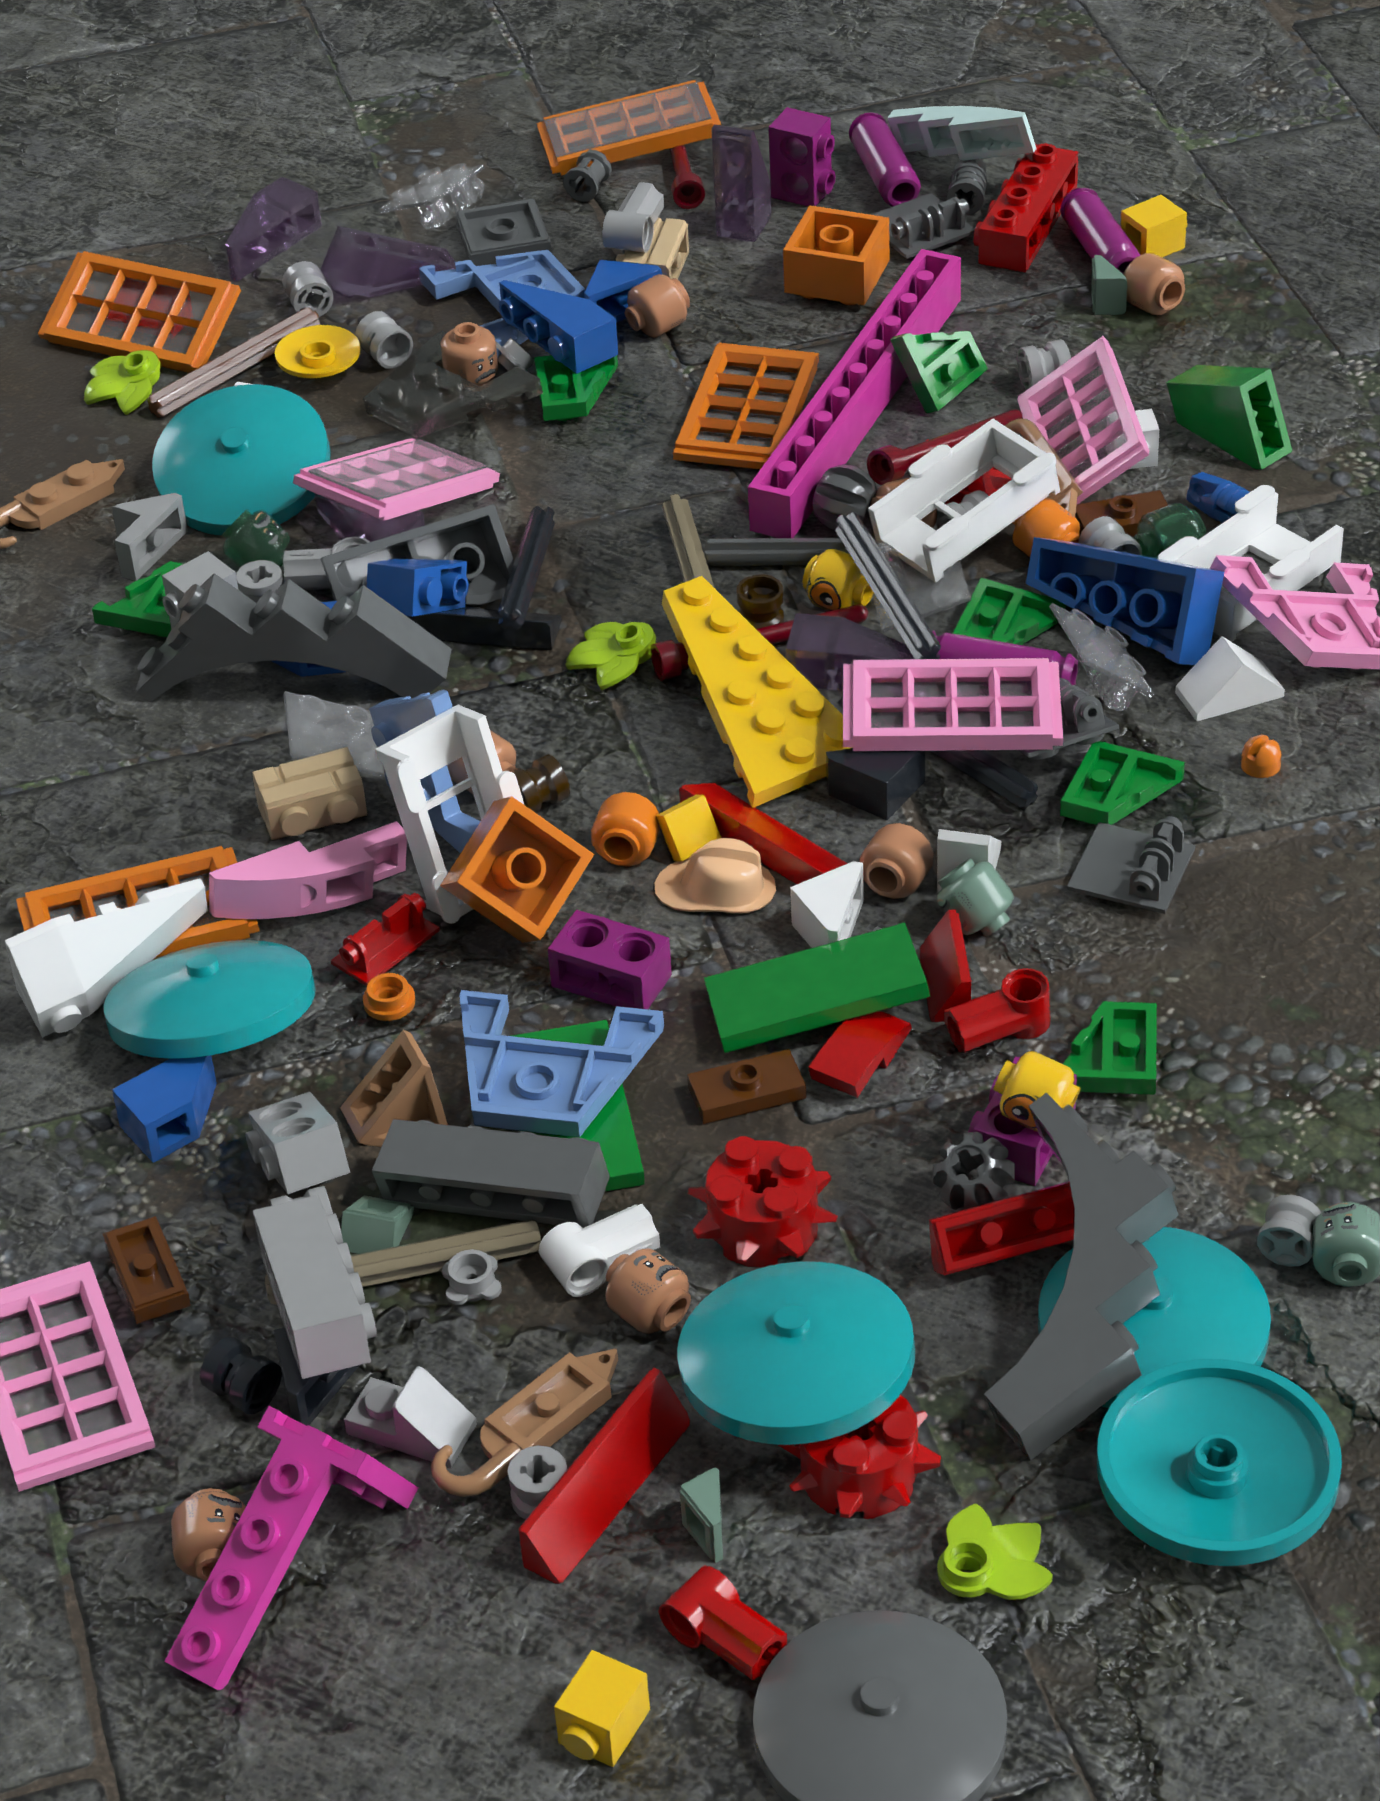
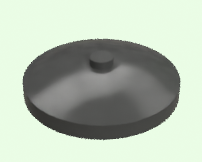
M885 1610L854 1612L833 1617L805 1630L783 1647L771 1661L763 1674L755 1696L753 1709L754 1742L759 1763L768 1782L784 1801H978L991 1786L1003 1761L1007 1738L1006 1701L998 1677L989 1662L976 1647L952 1629L931 1619L910 1613Z

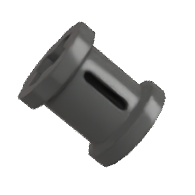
M592 149L578 157L577 167L570 169L563 179L566 192L577 201L586 202L592 200L599 190V184L606 181L612 172L611 163L607 160L606 156ZM590 161H594L590 167L587 166ZM585 184L588 185V187L584 191H582V188L585 186Z

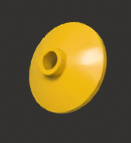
M331 325L309 326L295 330L282 338L275 348V359L278 366L290 375L302 378H323L341 373L351 367L360 356V343L358 338L347 329Z

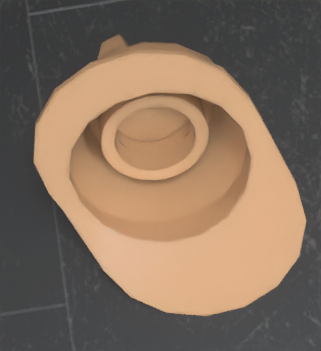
M719 838L708 842L691 854L690 858L668 865L659 873L654 883L655 895L662 904L674 910L688 912L750 913L761 910L768 905L776 893L775 879L769 870L761 865L759 852L744 841L734 838Z

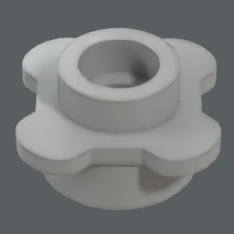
M511 337L503 346L496 342V348L501 352V355L497 358L498 362L513 376L516 377L522 371L531 379L533 375L527 370L535 362L534 359Z
M474 1249L464 1250L454 1255L442 1268L443 1277L449 1280L450 1286L446 1290L447 1300L452 1304L462 1305L466 1301L475 1302L483 1298L492 1300L498 1297L502 1291V1286L495 1279L494 1275L498 1268L497 1260L493 1256Z

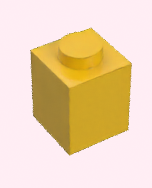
M1158 195L1121 210V228L1141 255L1152 253L1163 258L1185 248L1187 212L1163 195Z
M591 1650L554 1706L558 1743L580 1759H595L614 1767L650 1711L647 1673Z

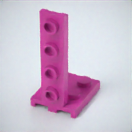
M268 1406L258 1428L280 1441L164 1661L217 1690H222L228 1684L331 1485L338 1484L352 1491V1494L381 1509H384L388 1500L408 1509L419 1488L367 1453L358 1449L355 1450L314 1427L306 1426L288 1417L271 1406Z

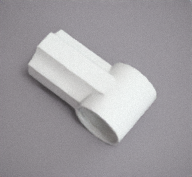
M635 1204L584 1228L576 1222H566L557 1225L543 1237L539 1245V1254L567 1293L573 1297H582L591 1294L606 1281V1273L610 1265L620 1255H631L635 1251L645 1248L655 1250L660 1248V1239L651 1214L643 1204L638 1206Z

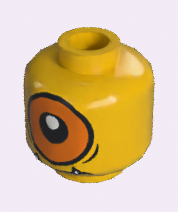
M827 549L820 555L812 557L803 574V588L807 591L809 601L813 605L828 611L857 604L866 606L874 594L851 555L837 549Z
M1029 1051L1020 1057L1017 1064L1008 1060L1005 1062L993 1090L1002 1094L1000 1111L1003 1116L1038 1132L1029 1105L1047 1093L1061 1108L1067 1104L1074 1107L1080 1087L1073 1084L1074 1073L1071 1068L1040 1053Z

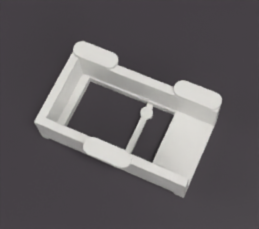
M991 419L951 448L945 444L939 445L914 462L909 467L911 477L868 508L876 542L936 583L944 577L943 571L947 568L952 567L958 560H962L1047 498L1050 493L1056 495L1060 492L1055 466L1056 457L1052 453H1046L995 419ZM993 467L1012 479L964 515L959 514L944 504ZM936 508L951 518L949 522L938 530H934L921 521L922 518Z
M1261 485L1235 503L1237 514L1199 540L1191 536L1180 539L1158 555V559L1209 569L1216 555L1241 557L1247 552H1251L1273 564L1269 572L1263 574L1273 590L1298 591L1314 578L1320 576L1324 571L1331 569L1334 562H1341L1344 528L1335 525L1312 542L1276 524L1278 493L1275 492L1272 486ZM1221 590L1213 632L1232 642L1236 639L1237 633L1257 619L1234 596L1232 597Z
M460 705L448 709L375 749L378 761L383 763L426 897V908L441 915L442 919L450 924L457 922L462 915L473 910V908L440 886L447 875V871L428 810L470 787L472 788L481 820L495 800L512 796L524 804L515 774L510 771L502 772L486 716ZM462 757L468 778L426 801L420 780Z

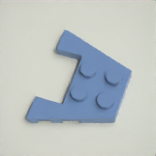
M549 250L495 256L496 264L475 266L471 260L455 262L456 269L435 272L434 265L419 268L420 282L436 300L477 287L499 313V302L501 301L499 282L503 280L585 298V288ZM503 318L480 325L488 329L494 335L495 341L501 346L510 337L519 345L528 340L526 335L514 326L507 324ZM497 349L498 358L501 355V352Z
M439 690L431 695L428 692L414 698L406 696L384 700L369 708L374 726L371 728V734L376 746L380 747L452 708L448 691ZM447 765L420 780L426 801L453 787ZM385 772V779H386V782H387V784H388V786H389V788H390V785H389V782H388V779H387V776H386V772ZM456 795L428 810L433 829L459 853L462 852L481 822L461 812Z
M461 990L459 997L473 1123L475 1126L580 1137L663 1032V1011L616 1006L605 1044L603 1046L501 1035L509 1012L508 995Z

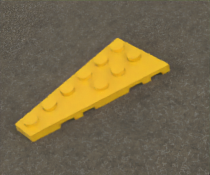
M703 576L664 590L662 599L663 609L678 642L683 643L689 656L688 665L692 674H697L700 680L703 699L722 742L728 744L732 752L734 769L738 778L743 777L748 788L747 798L751 807H757L826 777V752L850 749L843 748V714Z

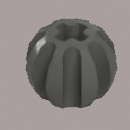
M842 464L829 468L822 475L814 493L813 511L820 523L833 531L838 526L836 523L838 516L841 514L847 516L851 512L856 513L864 525H866L870 519L868 508L872 498L876 497L877 493L876 483L869 474L856 466Z
M968 1132L963 1133L964 1139L959 1145H953L948 1140L939 1149V1154L945 1160L933 1164V1184L941 1188L939 1198L951 1209L956 1211L964 1205L966 1210L1009 1198V1194L1003 1187L1015 1183V1163L1006 1160L1008 1149L996 1138L991 1137L984 1142L981 1133ZM977 1168L979 1177L971 1180L969 1172Z

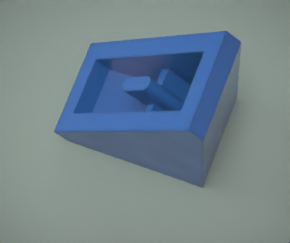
M599 260L584 292L585 299L593 301L616 318V322L626 319L625 309L628 307V292L633 287L653 276L662 275V269L657 265Z

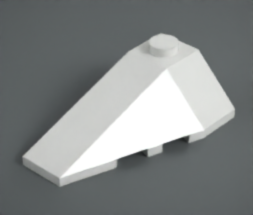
M199 878L145 893L138 899L135 906L124 909L117 908L114 902L100 905L96 910L97 916L74 922L70 914L56 917L6 939L5 944L16 989L41 1036L45 1037L53 1032H66L76 1027L82 1019L90 1016L104 1004L110 990L123 977L138 967L152 961L208 911L205 886L202 880Z

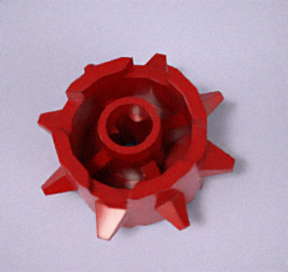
M747 1136L737 1137L727 1142L725 1152L717 1156L708 1169L706 1186L691 1187L688 1190V1194L707 1204V1214L694 1227L693 1234L697 1239H714L723 1247V1255L728 1260L747 1267L778 1264L777 1258L788 1255L796 1258L803 1256L817 1238L818 1223L837 1221V1215L818 1206V1195L831 1181V1175L827 1171H815L812 1156L804 1147L789 1146L778 1141L754 1140Z
M900 1395L881 1415L844 1435L813 1443L778 1445L801 1459V1473L789 1485L791 1491L795 1492L805 1489L810 1499L827 1513L836 1515L835 1508H838L840 1517L850 1518L855 1512H864V1519H874L895 1511L901 1505L903 1507L908 1506L911 1503L909 1498L913 1492V1483L917 1474L938 1468L941 1463L940 1455L918 1443V1427L928 1417L926 1411L914 1412L908 1400Z

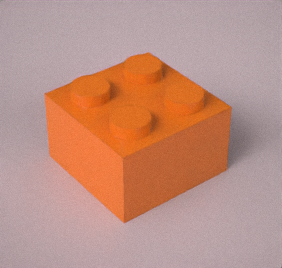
M809 205L783 249L784 293L796 294L808 299L821 298L840 301L846 305H865L890 260L889 217Z
M509 796L493 801L440 886L522 943L538 941L546 933L594 854L517 799Z

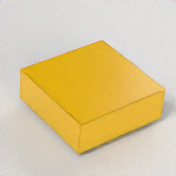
M696 794L656 815L674 861L682 862L690 858L691 854L708 842L721 838L705 795Z

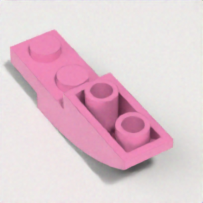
M396 821L312 852H308L297 841L209 872V912L213 917L273 919L321 913L372 899L374 882L406 871L407 838L404 829Z

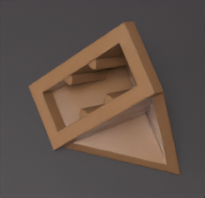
M402 1030L340 1107L358 1142L368 1146L382 1147L393 1119L415 1122L426 1120L435 1124L448 1125L431 1067L413 1035L405 1030Z

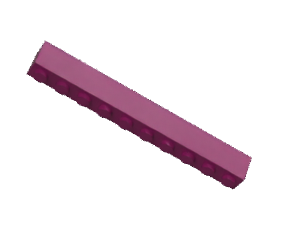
M925 249L919 251L749 484L750 531L769 535L773 538H794L813 511V497L822 475L831 467L846 464L907 377L890 339L894 336L908 333L919 335L939 332L960 302L961 257Z

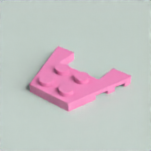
M1216 555L1209 569L1224 571L1222 585L1304 666L1380 670V617L1377 616L1375 609L1379 602L1377 590L1370 588L1369 582L1373 577V572L1369 564L1334 562L1326 577L1336 593L1273 590L1252 557Z

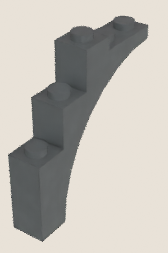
M214 573L201 586L194 584L185 592L179 604V607L183 609L179 623L171 630L166 642L159 649L152 647L142 657L138 665L141 675L136 692L152 702L174 685L202 672L237 663L277 660L312 663L350 672L383 685L402 697L410 696L414 698L422 693L432 692L446 680L452 649L364 585L349 598L347 596L341 597L330 609L290 579L275 592L272 590L265 592L256 603Z
M1047 1093L1029 1105L1039 1135L1063 1165L1070 1182L1075 1207L1073 1252L1064 1288L1044 1329L1019 1362L984 1393L995 1421L1030 1461L1142 1375L1134 1355L1139 1346L1132 1334L1122 1323L1160 1295L1153 1274L1158 1268L1157 1263L1142 1243L1179 1216L1172 1196L1176 1186L1161 1165L1154 1162L1149 1166L1134 1150L1120 1160L1107 1142L1101 1140L1096 1144L1086 1134L1088 1128L1072 1106L1067 1104L1061 1108Z

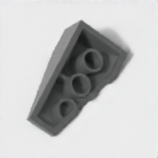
M494 504L330 554L320 559L335 601H338L343 596L349 598L363 585L367 587V566L370 562L390 559L467 561L466 576L469 588L465 597V606H481L502 599L514 564V559Z

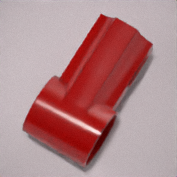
M1022 968L1014 970L1002 980L1001 989L944 1010L945 1024L951 1041L959 1052H966L1008 1035L1019 1039H1032L1044 1034L1050 1027L1051 1021L1050 987L1047 977L1042 972L1034 969Z
M704 1565L659 1606L658 1612L662 1623L669 1633L681 1644L694 1649L703 1644L752 1680L757 1677L762 1678L771 1661L787 1645V1633L741 1602L739 1594L730 1580L719 1570L711 1566Z

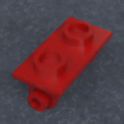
M412 893L411 895L403 894L395 904L382 913V922L374 919L353 936H347L343 940V947L339 949V954L331 960V964L367 986L372 978L386 973L438 933L440 929L437 925L423 918L426 902L418 893Z

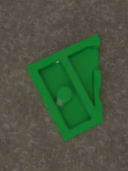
M970 331L933 332L919 335L908 333L894 336L890 339L925 413L939 411L988 370Z
M552 355L534 357L543 420L567 421L575 417L587 416L618 367L617 355L578 374L563 363L556 361Z
M169 561L154 570L150 576L131 583L124 588L126 597L111 606L103 601L95 604L92 608L95 624L168 637L172 629L169 615L163 605L165 590L162 575L183 565V563Z
M980 578L953 634L1023 645L1063 621L1066 605L1048 596Z
M1102 741L1092 743L1061 799L1060 816L1098 825L1099 822L1113 825L1182 782L1185 762Z
M1103 1001L1091 1016V1024L1081 1030L1071 1043V1053L1063 1063L1077 1075L1076 1086L1080 1087V1092L1156 1094L1157 1003Z

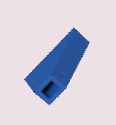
M503 280L499 282L501 297L499 311L504 321L514 326L526 335L531 342L539 345L551 354L556 361L563 363L576 374L618 355L616 318L593 301L512 281Z

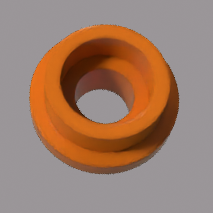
M384 973L375 976L369 981L367 989L363 994V1005L366 1013L372 1018L382 1021H393L406 1016L412 1011L416 1002L412 986L408 984L403 976L395 973Z

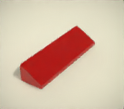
M716 783L687 784L679 788L680 803L696 794L705 795L721 838H734L744 841L759 852L761 863L795 884H800L848 864L759 809L752 808L749 803Z
M1070 1182L929 1219L931 1257L934 1271L942 1275H948L1074 1240L1075 1207Z
M653 1368L645 1375L520 1526L519 1536L524 1568L555 1584L564 1582L689 1427L690 1418L662 1371Z

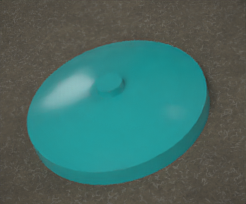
M236 385L213 391L196 399L172 418L162 431L154 449L152 460L153 477L160 496L171 493L182 495L187 526L201 532L221 536L253 534L275 527L274 523H272L273 520L278 525L289 520L313 500L317 494L293 484L294 475L299 474L300 469L330 461V443L320 416L300 396L285 389L269 385ZM266 513L270 516L268 526L254 527L253 524L260 522L266 516Z
M223 941L172 952L133 970L123 977L108 993L104 1002V1015L110 1037L118 1046L127 1051L155 1058H195L243 1048L284 1030L308 1010L314 1000L316 990L311 965L308 959L299 951L282 944L267 941Z
M1163 1227L1142 1244L1150 1252L1158 1266L1153 1274L1160 1295L1122 1323L1132 1334L1139 1346L1134 1355L1142 1374L1140 1377L1170 1364L1195 1359H1227L1261 1367L1269 1344L1271 1314L1265 1290L1251 1268L1239 1256L1216 1241L1182 1229ZM1073 1248L1054 1265L1044 1281L1038 1305L1039 1334L1044 1329L1064 1288ZM1122 1391L1102 1406L1109 1408Z
M813 1261L790 1262L766 1266L742 1274L721 1285L705 1297L689 1315L682 1328L677 1347V1360L682 1387L686 1397L694 1409L709 1423L724 1432L749 1441L776 1445H796L828 1440L844 1435L869 1423L888 1409L903 1392L912 1375L915 1364V1342L913 1325L905 1305L880 1280L867 1273L843 1265Z
M1195 1359L1161 1367L1140 1377L1122 1391L1110 1405L1100 1427L1097 1443L1098 1481L1105 1500L1115 1516L1129 1531L1148 1545L1163 1553L1193 1563L1214 1566H1239L1263 1562L1286 1554L1303 1544L1321 1528L1329 1517L1339 1492L1342 1455L1338 1436L1329 1417L1321 1406L1301 1387L1289 1379L1257 1365L1227 1359Z

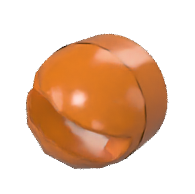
M1261 734L1251 737L1245 743L1242 750V770L1256 778H1268L1277 774L1281 767L1282 756L1279 744L1275 740H1269V737Z

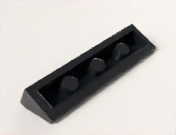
M468 607L413 617L407 616L440 641L545 650L553 649L562 622L561 615L527 612L521 628L516 630L509 626L504 629L498 623L500 619L498 610Z

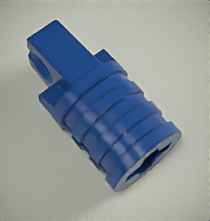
M1201 472L1191 477L1186 499L1210 518L1224 523L1238 513L1235 510V503L1251 491H1247V489L1237 486V484L1229 480Z

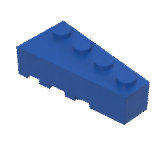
M1034 537L1026 584L1071 608L1085 612L1094 617V620L1107 627H1113L1125 633L1137 643L1163 653L1166 658L1177 664L1195 665L1208 652L1211 646L1224 571L1064 540Z

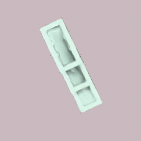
M931 106L893 110L888 116L892 133L903 152L927 150L929 157L958 154L960 160L966 161L1034 153L1036 150L1025 112L992 107Z

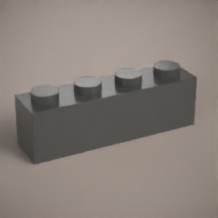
M393 1119L372 1169L383 1199L411 1204L410 1206H414V1208L518 1221L535 1220L536 1223L552 1225L576 1222L582 1228L593 1224L610 1178L599 1142L588 1141L579 1137L568 1139L541 1136L525 1131L514 1133L487 1130L479 1126L460 1127L442 1125L426 1120L415 1122Z

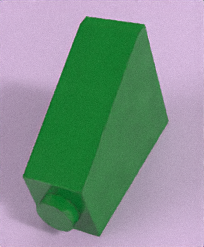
M1196 365L1166 382L1177 423L1252 468L1262 470L1292 452L1270 368Z

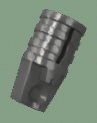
M983 159L960 160L959 163H956L951 175L947 200L952 197L964 198L969 205V213L967 215L978 212L984 202L987 172L986 163Z

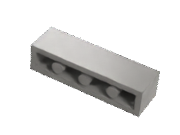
M319 1195L253 1210L261 1257L301 1378L305 1379L370 1363L371 1358L367 1339L377 1337L375 1321L369 1302L365 1303L359 1274L354 1272L347 1242L343 1243L336 1213L326 1215Z

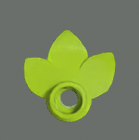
M140 350L131 352L127 356H112L98 362L89 370L94 378L86 385L84 401L87 405H91L116 397L121 411L128 415L152 393V386L159 380L160 361L157 355L152 351Z
M605 622L595 625L584 632L587 641L580 642L571 650L565 665L567 670L597 668V683L600 690H604L629 677L635 672L639 664L651 658V645L656 642V634L649 624L643 622H629L626 624Z
M978 1504L970 1505L961 1510L948 1523L946 1528L948 1546L939 1557L937 1574L942 1586L950 1593L961 1597H977L988 1592L1004 1599L1017 1600L1037 1595L1051 1584L1053 1574L1042 1565L1034 1562L1041 1544L1040 1524L1012 1523L992 1526L989 1516ZM963 1570H972L974 1572H963Z

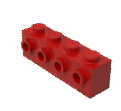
M1046 143L1035 144L1036 150L1034 153H1027L1023 158L1017 159L1014 173L1010 179L1004 180L1001 193L997 200L991 201L984 221H979L976 225L973 242L974 246L979 247L978 264L1027 272L1061 215L1060 208L1064 197L1068 192L1077 188L1078 151L1056 148L1054 145Z

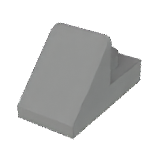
M171 493L121 503L112 507L117 533L115 546L121 577L137 581L188 532L182 495Z
M420 1366L414 1369L404 1387L370 1377L344 1419L348 1435L431 1462L435 1454L444 1445H450L453 1452L446 1461V1466L452 1468L477 1425L476 1417L428 1371Z

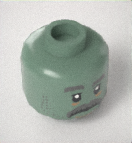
M969 858L939 880L938 884L942 889L937 895V903L944 913L948 910L956 909V913H959L962 933L964 935H971L980 930L985 937H988L1010 920L1005 911L1014 900L1013 892L989 862L982 861L975 864Z
M1342 1202L1323 1210L1316 1217L1312 1228V1258L1317 1272L1329 1282L1345 1287L1362 1286L1374 1281L1380 1275V1215L1378 1212L1366 1205L1355 1202Z

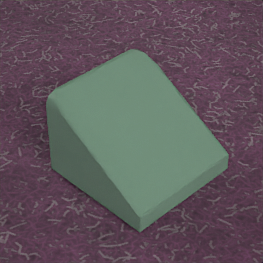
M1094 255V258H1092L1091 279L1092 311L1095 312V315L1124 314L1126 312L1127 299L1126 277L1101 255Z
M362 1196L343 1211L341 1226L343 1243L347 1242L349 1251L356 1254L399 1246L413 1216L414 1206H410L411 1204Z
M712 1468L681 1485L680 1501L683 1526L710 1560H714L717 1563L723 1559L722 1512L719 1470Z

